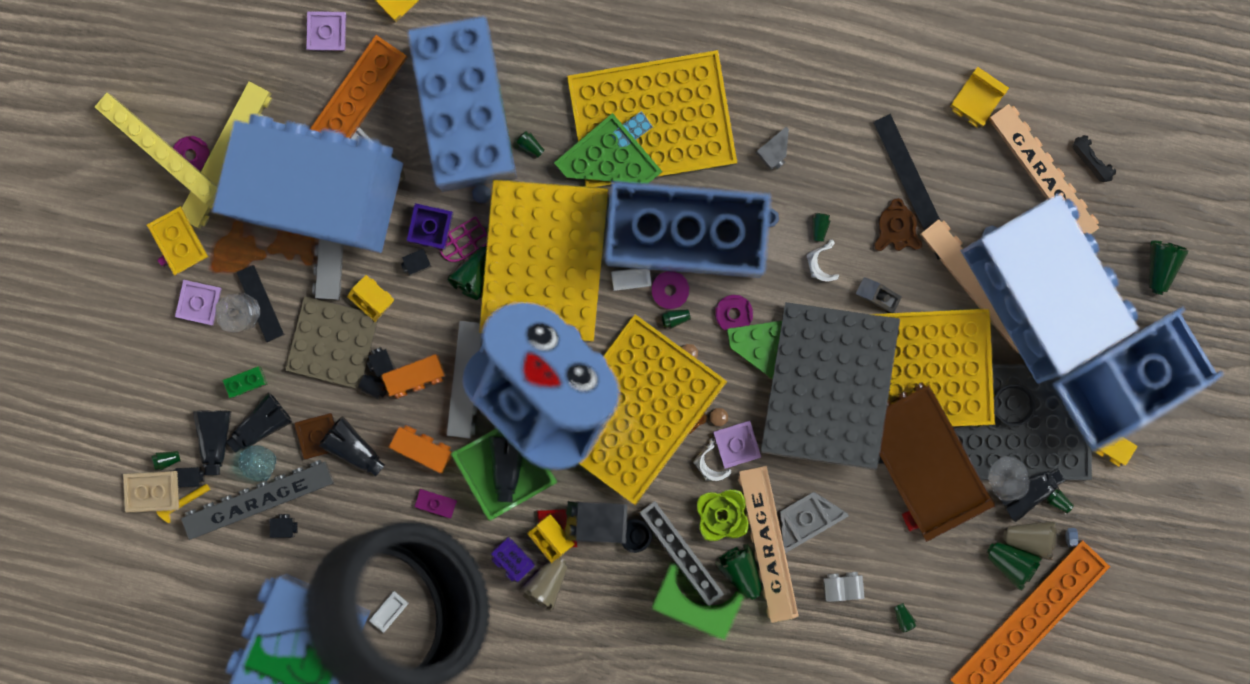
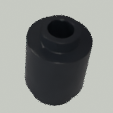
M365 374L358 386L363 393L377 400L380 397L384 398L387 393L385 382L372 375L368 376Z

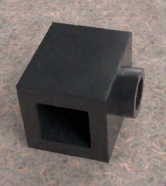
M382 347L371 351L372 355L368 356L369 361H367L371 372L375 371L377 378L382 377V374L395 370L387 349L383 350Z
M278 514V518H270V538H293L295 533H298V522H295V518H290V514Z

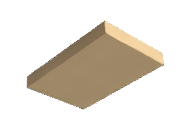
M177 471L123 474L125 512L179 510Z

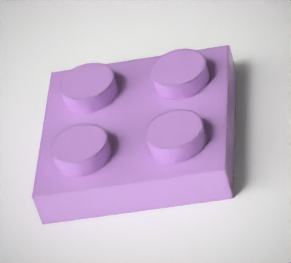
M307 11V51H346V12Z
M183 280L175 317L214 325L222 288Z
M750 421L713 432L725 469L761 458Z

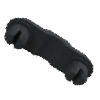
M1089 136L1077 137L1073 144V149L1100 182L1112 181L1113 175L1116 174V169H1112L1113 166L1109 164L1106 166L1102 160L1095 156L1094 151L1089 146L1092 144L1091 139L1088 140Z

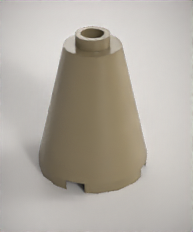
M1057 522L1009 526L1008 530H1004L1003 541H1007L1008 546L1047 560H1053L1052 549L1055 550L1057 528L1053 527L1057 525Z
M560 557L553 563L548 560L521 587L519 593H524L523 597L538 607L544 605L547 607L545 610L551 612L554 609L568 568L565 565L566 561Z

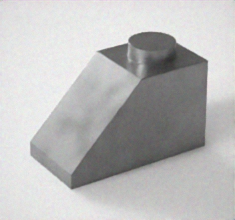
M787 127L756 152L770 170L773 168L777 170L785 164L784 159L787 155L789 133Z
M866 277L863 278L856 292L858 296L891 313L895 312L902 296L881 283Z

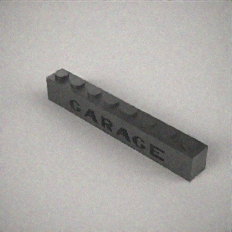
M321 460L310 464L311 468L304 470L303 467L293 470V475L288 477L285 474L274 478L275 482L270 484L265 481L257 484V489L252 491L249 488L239 491V496L232 498L229 495L221 498V503L214 505L213 502L202 506L204 510L196 512V509L186 512V517L181 518L189 540L334 484L335 482L327 462L322 463Z

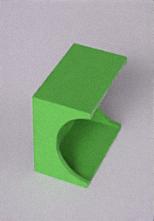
M498 428L451 453L489 521L558 483L551 469L538 466L523 456L519 481L515 494H513L512 502H498L493 483V467L489 436H504Z
M670 563L652 604L653 609L725 640L744 598L743 595L735 591L728 601L712 606L693 602L679 590L675 581L677 567H675L676 564Z

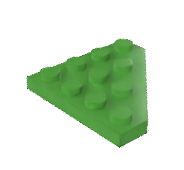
M613 113L554 162L566 178L649 184L662 173V170ZM619 127L632 141L626 147H620L617 144L618 137L613 133Z
M782 321L727 329L729 348L772 380Z

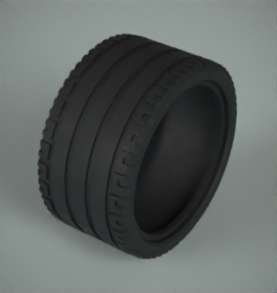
M421 521L393 522L349 538L334 547L321 560L322 562L318 564L317 569L313 573L314 577L310 579V585L307 588V602L305 603V616L307 620H305V624L308 626L306 630L310 635L309 641H312L313 644L312 649L316 651V657H319L321 665L324 664V669L331 673L330 676L332 678L335 677L338 683L447 684L462 675L474 663V658L479 656V651L483 648L482 644L486 641L485 635L488 634L487 627L490 625L488 620L491 615L489 613L491 607L488 602L490 597L487 594L489 591L485 586L486 580H483L482 577L483 572H480V566L475 562L476 559L470 555L471 552L464 548L465 545L463 543L460 544L457 538L452 537L451 533H446V530L439 529L436 525L432 526L430 523ZM376 554L393 556L407 563L420 575L432 596L436 612L435 636L429 652L416 668L402 666L384 656L371 642L362 625L358 607V591L362 575Z

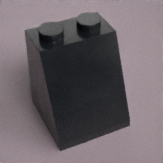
M568 501L566 508L567 523L565 527L566 540L625 543L628 504Z

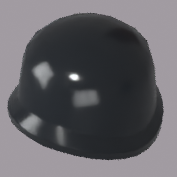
M629 520L626 524V542L621 544L628 552H642L651 543L652 531L641 520Z

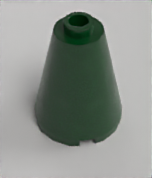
M1151 240L1149 288L1152 289L1153 293L1163 295V292H1168L1188 255L1189 250L1187 248L1172 243L1162 244V241Z
M480 246L447 279L452 287L456 290L457 288L461 289L463 295L474 300H478L482 296L487 246Z
M1000 542L992 543L986 552L989 554L988 559L1021 591L1026 587L1024 586L1026 581L1030 582L1040 566L1039 563L1042 561L1038 556Z
M743 544L742 549L734 547L719 557L720 562L716 561L715 565L746 599L750 598V600H753L760 596L762 587L751 549L747 544Z

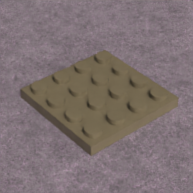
M305 296L286 371L359 389L358 386L366 370L378 320L376 322L373 321L361 310Z

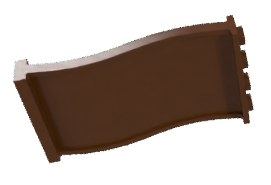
M921 382L913 387V391L909 393L904 391L896 396L897 399L892 402L888 400L879 455L922 532L925 541L928 542L995 507V503L976 472L929 382L926 384Z

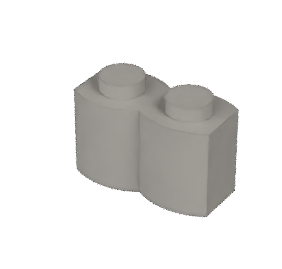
M847 572L846 576L839 577V573L827 574V578H823L825 602L865 599L863 576L858 575V572Z

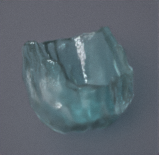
M260 445L249 446L241 452L238 459V467L243 476L253 481H267L275 469L276 455L268 448Z

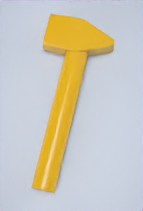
M206 483L179 499V508L210 491L209 485ZM176 510L156 511V513L167 523H171L170 514Z

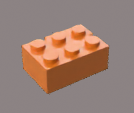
M435 354L382 374L389 396H395V399L407 396V391L412 389L413 392L425 389V384L431 383V385H436L443 382L446 374L439 355Z
M408 425L399 427L389 448L439 473H443L452 456L451 453H453L450 451L451 447L442 442L439 445L434 443V438L426 434L419 436L416 434L417 430Z

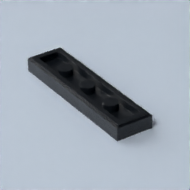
M255 265L236 272L266 342L268 343L284 336L283 329Z

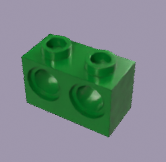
M260 366L223 380L229 398H235L268 385Z

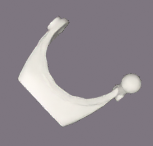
M829 240L828 244L806 255L812 278H817L821 281L838 279L839 274H826L817 264L819 253L832 248L834 240Z
M714 438L709 439L707 448L693 461L706 481H719L731 474V469L715 472L704 461V455L714 448Z

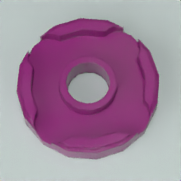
M195 136L183 137L173 147L186 160H188L186 152L194 150L196 152L195 159L188 161L200 172L210 156L208 145L201 138Z
M666 271L655 278L652 284V296L659 306L665 309H675L686 302L689 296V284L682 274L675 271ZM667 285L675 286L676 293L669 296L666 294L665 288Z
M729 295L718 303L715 317L719 326L726 331L730 328L749 326L753 320V308L746 298L740 295ZM730 309H738L740 316L737 319L730 318Z

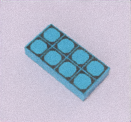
M642 111L623 124L635 140L653 127ZM620 127L613 132L618 137L617 144L620 147H626L632 142Z

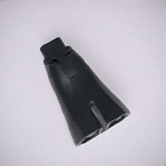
M268 392L252 412L237 426L231 434L232 437L226 442L236 453L241 448L245 449L256 444L293 421L277 399Z
M193 411L202 466L205 467V475H220V467L223 466L232 411Z
M343 416L336 421L319 444V447L364 472L366 471V473H372L375 477L385 466L379 460L380 457Z
M489 436L495 493H497V501L512 502V497L515 494L519 481L523 455L506 437Z
M1057 468L1051 472L1050 470L997 488L996 491L1004 506H1007L1006 510L1012 520L1017 522L1059 488L1058 485L1065 482V479Z

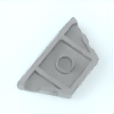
M816 492L810 493L781 510L785 553L849 516L848 513Z

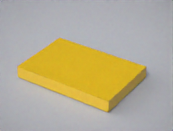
M181 206L147 224L174 275L208 258L204 247Z

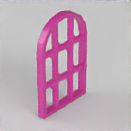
M475 216L450 231L449 238L451 240H449L450 242L447 243L446 247L454 244L456 248L454 252L445 256L442 250H439L446 260L458 262L473 254L478 249L476 241L488 235ZM476 219L478 225L467 230L465 225ZM462 227L465 232L454 239L451 233ZM481 227L484 233L473 240L470 235L471 232ZM467 235L470 239L469 243L459 248L456 243L457 240ZM473 244L475 250L464 256L461 251ZM456 253H459L461 256V258L457 260L449 259Z

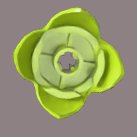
M725 490L720 494L708 492L699 497L697 511L701 517L699 526L704 539L718 541L723 537L739 538L747 533L748 519L744 514L746 505L744 496L740 491ZM726 510L727 513L725 515L728 516L727 519L722 518L719 520L717 518L719 516L717 515L718 511Z

